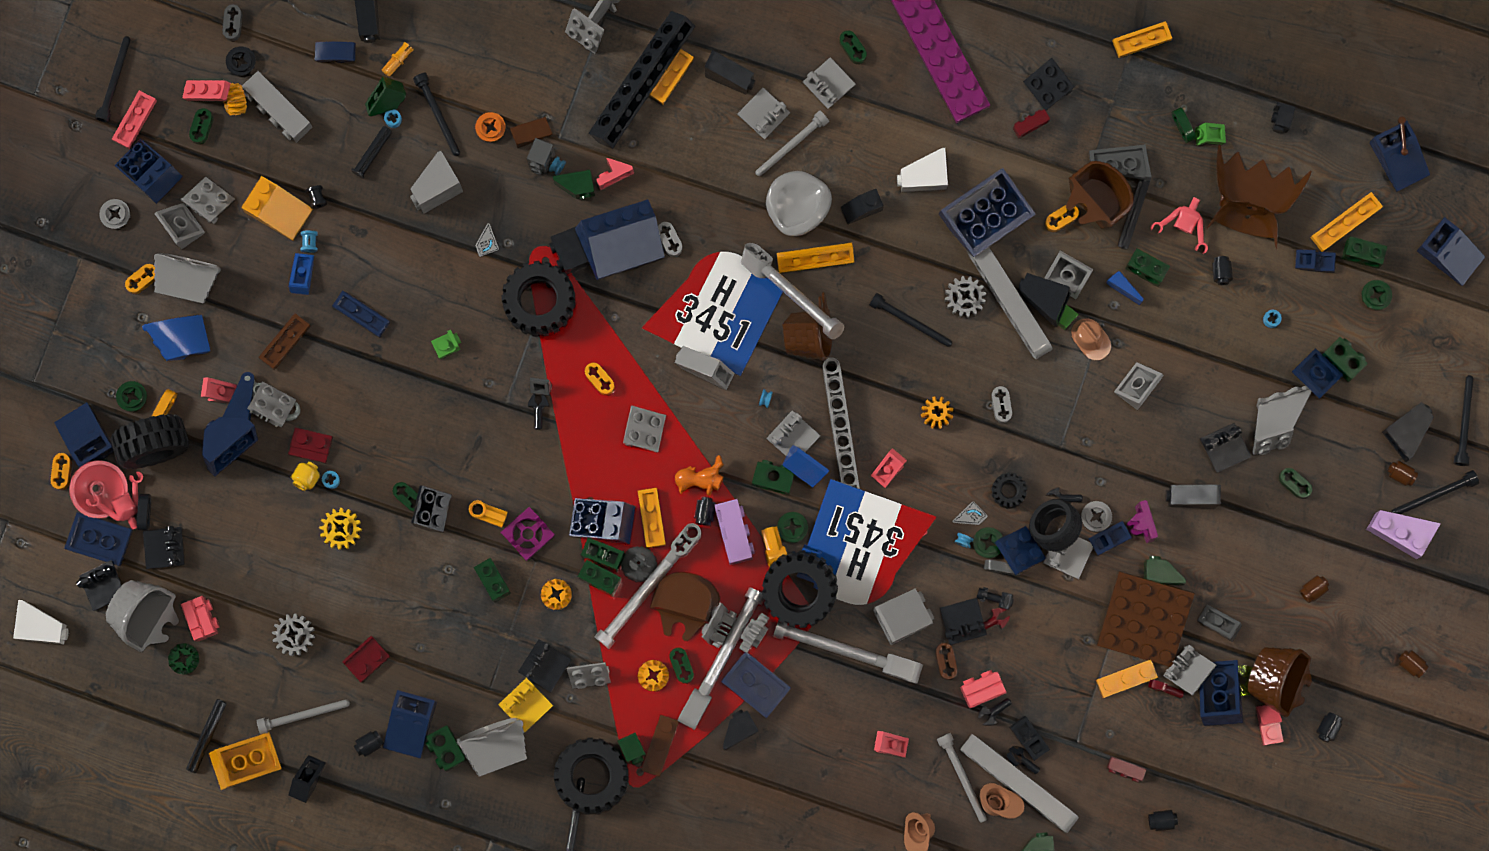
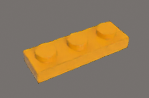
M1165 21L1114 38L1112 42L1118 58L1171 41L1172 36Z
M680 49L649 96L664 105L694 61V57Z
M657 488L639 490L638 496L646 548L665 546Z
M1148 660L1097 679L1096 682L1102 698L1156 679L1158 676L1152 661Z

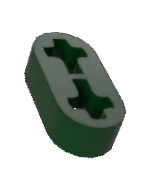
M852 31L842 32L839 39L841 47L854 64H862L867 56L865 48ZM845 36L848 38L852 37V46L848 42L844 43ZM853 49H856L858 53L862 52L861 59L858 57L854 58L855 51Z
M1180 107L1172 111L1173 120L1183 140L1186 143L1195 140V132L1184 110Z
M206 108L199 109L195 113L189 131L190 139L193 143L199 145L206 142L213 122V115ZM204 114H206L208 120L204 119L203 124L201 125L202 120L199 117L204 116ZM200 128H201L200 133H201L203 136H202V137H199L198 139H196V137L194 136V134H195V133L198 134V133H199V130H200Z
M1285 468L1280 472L1279 481L1296 497L1304 499L1312 493V485L1294 469ZM1284 473H1291V479L1295 481V483H1293L1291 480L1285 481L1284 478L1286 476L1284 475ZM1296 484H1298L1301 487L1305 485L1307 487V494H1300V488Z
M396 483L393 487V495L414 513V508H411L413 504L409 499L413 498L416 501L418 494L406 483ZM399 487H406L405 492L408 496L405 497L403 494L398 496L399 491L397 489Z
M674 648L670 652V660L676 677L683 684L690 683L693 680L694 672L687 653L682 648ZM679 651L680 654H684V656L681 658L683 664L679 665L677 659H673V657L675 656V652ZM683 666L685 667L686 672L690 671L691 673L688 676V680L680 678V675L682 674L681 667Z

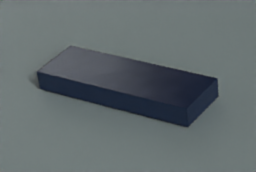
M344 291L340 293L332 305L333 308L379 338L390 324L389 320Z

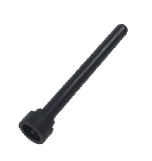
M128 36L123 38L103 105L96 111L95 119L105 123L110 121L111 111L109 108L131 41Z
M424 72L416 75L413 78L415 85L422 89L453 155L459 156L460 150L428 86L430 79L427 73Z
M876 293L869 306L872 308H882L947 347L952 345L950 339L886 303L883 296L879 293Z
M1468 375L1465 381L1459 451L1456 452L1453 462L1454 465L1469 466L1470 460L1466 451L1474 380L1471 375Z
M1474 470L1465 473V476L1462 477L1463 479L1393 509L1391 513L1402 514L1461 487L1476 486L1479 484L1478 476Z
M580 777L577 781V788L584 792L585 778ZM572 810L566 851H574L580 812Z

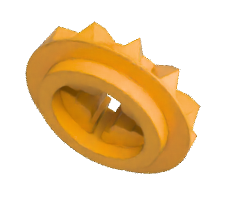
M553 579L542 587V602L550 609H563L571 601V588L563 580ZM552 587L556 591L564 590L559 594L560 602L555 597L549 599L553 594Z
M650 660L639 668L638 680L646 690L658 691L667 684L669 672L662 662ZM649 668L653 672L661 671L657 675L658 683L654 681V679H648L646 681V679L650 676V671L648 670Z

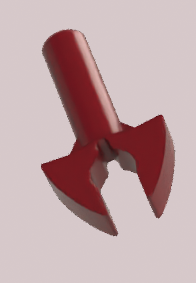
M992 609L993 616L984 622L985 628L988 629L995 624L1000 625L1001 629L1004 628L1010 616L1004 620H997L996 618L1006 609Z
M1157 680L1149 681L1148 687L1153 690L1162 691L1178 698L1184 696V691L1168 686L1166 683Z

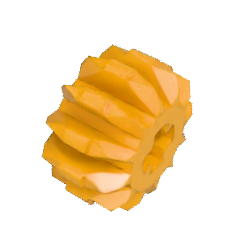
M239 83L230 84L227 100L223 101L226 112L230 116L241 115L247 109L246 96Z
M934 396L932 397L933 403L926 400L927 406H922L921 410L925 411V413L921 414V418H927L924 422L925 425L932 422V429L935 427V424L938 425L939 429H942V423L948 426L949 422L947 419L952 420L953 418L949 414L953 412V408H947L950 404L949 401H946L944 404L942 403L943 397H940L939 402H937ZM935 409H937L938 412H942L940 413L939 417H937L936 414H933Z

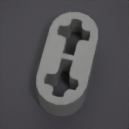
M669 222L660 223L658 229L666 253L671 257L679 256L682 252V243L674 227ZM663 227L671 229L669 230V238L666 237L665 233L661 234ZM670 241H672L675 246H679L677 247V252L669 250L671 248V245L669 243Z
M999 386L991 394L994 417L999 423H1006L1012 416L1010 396L1005 387ZM998 391L1005 394L1002 398L1003 403H1000L999 397H995ZM1002 406L1004 407V412H1008L1005 419H1002V416H998Z

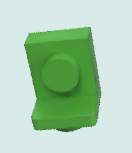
M1204 123L1195 128L1196 145L1198 146L1205 143L1220 145L1226 143L1224 124Z
M448 330L447 334L431 341L439 359L461 350L458 345L461 341L457 333L453 334L451 330Z

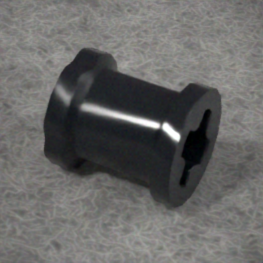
M321 185L306 189V193L310 196L311 209H318L327 205V201L323 198V187Z

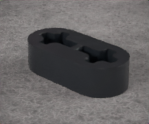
M140 494L138 498L137 529L149 530L151 495Z

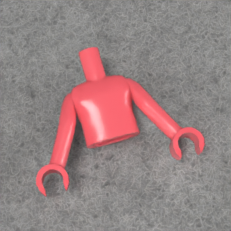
M1193 197L1189 207L1176 208L1164 220L1155 222L1150 227L1152 230L1154 225H1158L1160 227L1158 233H1160L1165 225L1177 217L1174 227L1192 234L1197 224L1198 244L1195 250L1197 251L1200 245L1204 246L1203 254L1208 250L1207 244L1204 243L1203 217L1196 211L1200 200Z
M136 472L138 475L137 481L132 475L129 476V480L132 482V499L129 492L112 500L111 504L115 512L100 503V499L96 495H93L95 499L94 504H91L90 500L86 499L87 506L99 508L116 521L127 520L132 530L137 528V521L134 516L138 511V483L143 480V474Z

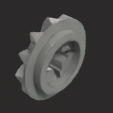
M111 199L102 205L99 213L100 220L108 228L121 229L130 218V209L122 200ZM109 210H112L114 212H117L119 210L118 214L120 219L116 217L111 219L113 215Z
M1093 501L1083 508L1081 514L1082 522L1090 531L1100 532L1107 529L1111 524L1112 512L1105 503ZM1093 512L1096 514L1103 512L1100 516L1101 523L1098 520L1090 521L1093 517Z

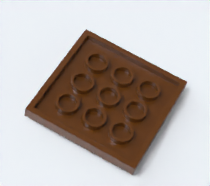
M1119 571L1097 646L1171 667L1176 657L1195 593Z

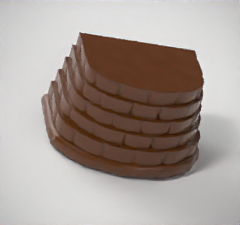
M1090 161V163L1084 165L1078 172L1068 178L1071 196L1066 208L1072 210L1075 205L1080 203L1087 211L1084 216L1079 218L1080 224L1096 222L1101 229L1109 228L1131 210L1134 202L1131 186L1124 175L1112 165L1101 161Z
M822 292V297L819 296V308L830 317L825 292ZM807 312L791 313L782 324L787 354L820 359L821 361L828 359L832 349V339L823 333V327Z
M677 572L664 576L658 583L650 608L660 613L663 631L666 636L671 635L674 623L681 622L685 626L682 639L688 641L701 626L706 623L709 624L712 618V610L720 603V595L714 585L705 578L693 573Z
M1264 647L1252 668L1248 682V692L1266 706H1269L1284 717H1288L1295 707L1303 705L1305 698L1301 697L1303 686L1306 684L1307 687H1310L1312 683L1309 670L1311 657L1302 649Z

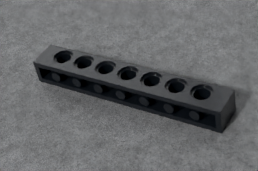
M670 11L589 131V134L598 143L612 149L615 147L696 27L686 16Z

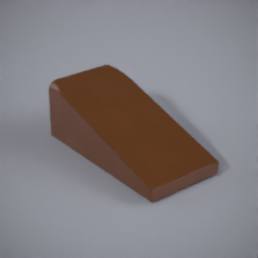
M546 117L510 128L517 148L533 143L535 138L540 140L553 135Z

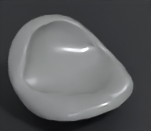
M803 171L788 172L776 178L771 184L766 197V208L770 218L777 229L788 236H801L813 230L826 217L832 203V195L828 186L820 179Z

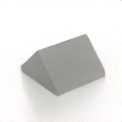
M184 203L155 213L181 250L205 233Z
M1059 251L1045 279L1069 286L1071 290L1070 296L1077 299L1093 269L1066 253Z
M1136 362L1114 393L1138 410L1164 375Z

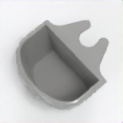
M157 253L154 255V292L205 303L221 268L214 264L190 258Z
M130 580L124 583L111 599L106 611V621L123 642L142 652L149 644L168 641L169 636L162 634V627L165 623L170 622L174 626L179 623L173 608L176 596L161 586Z
M510 718L490 724L457 739V744L461 747L462 752L478 776L527 759L524 747L526 745L523 735V721L519 718Z

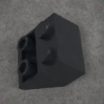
M420 485L411 521L412 525L427 531L443 532L452 495Z

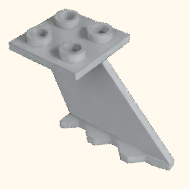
M599 0L589 17H586L574 8L565 33L595 54L604 29L597 25V23L608 9L615 13L617 9L614 3H619L620 0Z
M1307 386L1293 387L1287 392H1277L1268 398H1258L1253 455H1265L1272 449H1284L1290 444L1294 432L1293 428L1312 392Z

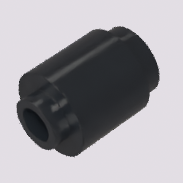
M1228 256L1215 257L1212 263L1213 280L1218 285H1228L1233 280L1231 261H1229Z
M701 497V500H697L694 519H696L695 524L710 526L711 522H713L716 503L712 502V498Z
M1331 712L1325 715L1316 731L1319 734L1318 738L1327 743L1329 740L1334 741L1342 727L1341 722L1343 719Z
M375 730L355 740L357 744L354 745V748L359 756L363 754L366 757L380 749L384 742Z
M1172 810L1155 811L1153 814H1148L1150 830L1175 829V825H1178L1177 814L1173 813Z

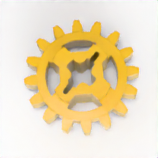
M340 508L339 512L332 509V515L326 513L327 520L321 519L324 526H320L319 529L324 532L320 536L322 538L326 537L325 544L331 542V548L337 545L338 550H341L342 546L349 549V543L355 545L354 539H360L357 532L362 531L358 527L361 521H355L357 515L353 514L350 516L351 510L349 509L346 513H344L343 508ZM337 517H347L344 520L336 519ZM331 523V524H332V530H331L330 532H328V527H329V524ZM335 523L343 527L346 535L338 531ZM352 524H353V532H352V535H351V534H350V527H351ZM338 538L346 539L345 541H335V539L337 540Z

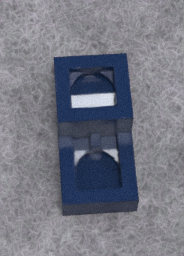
M338 41L315 42L314 61L355 62L356 43Z
M1297 249L1295 269L1335 273L1336 253Z
M1121 521L1090 537L1089 541L1097 555H1100L1132 537L1124 522Z

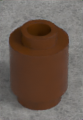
M1399 460L1396 463L1392 462L1387 471L1390 473V478L1405 486H1412L1418 476L1414 468Z
M1316 575L1304 584L1299 592L1308 603L1311 601L1315 602L1329 591V583L1323 576L1319 577Z
M1405 650L1399 657V665L1413 677L1420 678L1429 667L1426 665V661L1413 650L1409 652Z

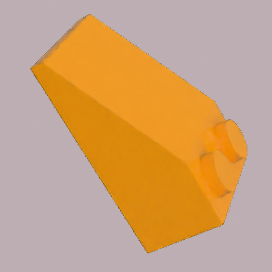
M263 176L260 177L241 207L246 214L292 241L313 210L310 206Z
M269 732L215 749L209 753L221 790L282 769Z

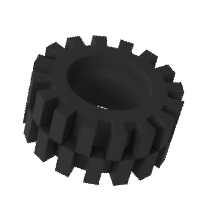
M1007 472L1006 474H1001L993 483L991 490L992 498L994 497V501L1000 507L1003 506L1009 509L1019 506L1027 495L1025 480L1023 481L1022 477L1017 476L1016 473L1010 474V472ZM1007 483L1013 484L1017 489L1016 495L1012 498L1005 497L1002 493V487Z

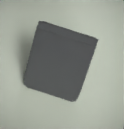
M530 377L531 393L550 395L552 383L549 380Z

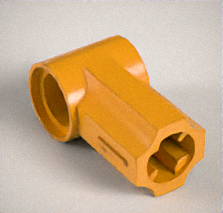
M479 500L473 501L469 505V513L474 519L503 527L508 512ZM476 505L483 507V512L479 515H475L472 512Z
M777 526L761 530L769 567L783 554L787 555Z

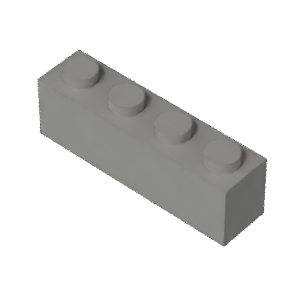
M259 71L242 85L246 98L250 102L254 100L258 104L256 108L263 115L267 113L271 117L269 121L276 128L280 126L284 130L282 134L289 141L293 139L297 143L313 128L310 122Z

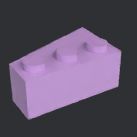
M737 499L716 504L715 511L729 564L733 565L752 560V554H755L753 544L748 543L747 536L750 533L748 525L743 523L742 517H745L743 506H739Z
M1380 510L1375 513L1366 530L1418 559L1424 554L1440 523Z

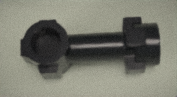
M979 587L976 597L980 602H985L986 599L999 603L998 607L1006 610L1012 607L1014 601L1012 594L1002 592L1000 596L988 592L986 587Z

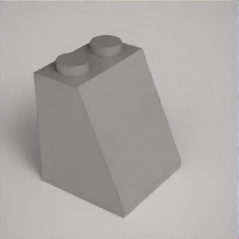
M442 151L437 152L410 190L413 195L410 198L416 209H421L425 214L463 192L460 182Z
M916 588L876 606L873 610L890 645L933 624L934 616L930 609L926 610L923 604L925 598L921 591L917 592Z

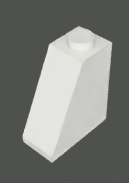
M941 148L902 168L900 175H897V186H901V192L947 189L945 148Z
M18 600L13 639L64 644V641L68 638L67 625L28 602Z

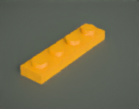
M1371 192L1310 238L1323 252L1382 209L1383 206Z
M852 243L777 253L779 273L854 263Z

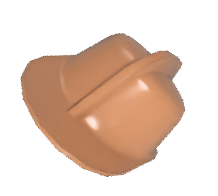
M1085 318L1078 320L1073 325L1071 330L1072 338L1086 357L1092 360H1101L1110 353L1111 341L1096 321Z
M989 783L982 787L980 800L984 811L989 815H1000L1012 819L1019 817L1024 812V802L1016 793L995 783Z
M909 813L905 821V847L907 851H928L929 840L935 833V825L931 815L928 813Z

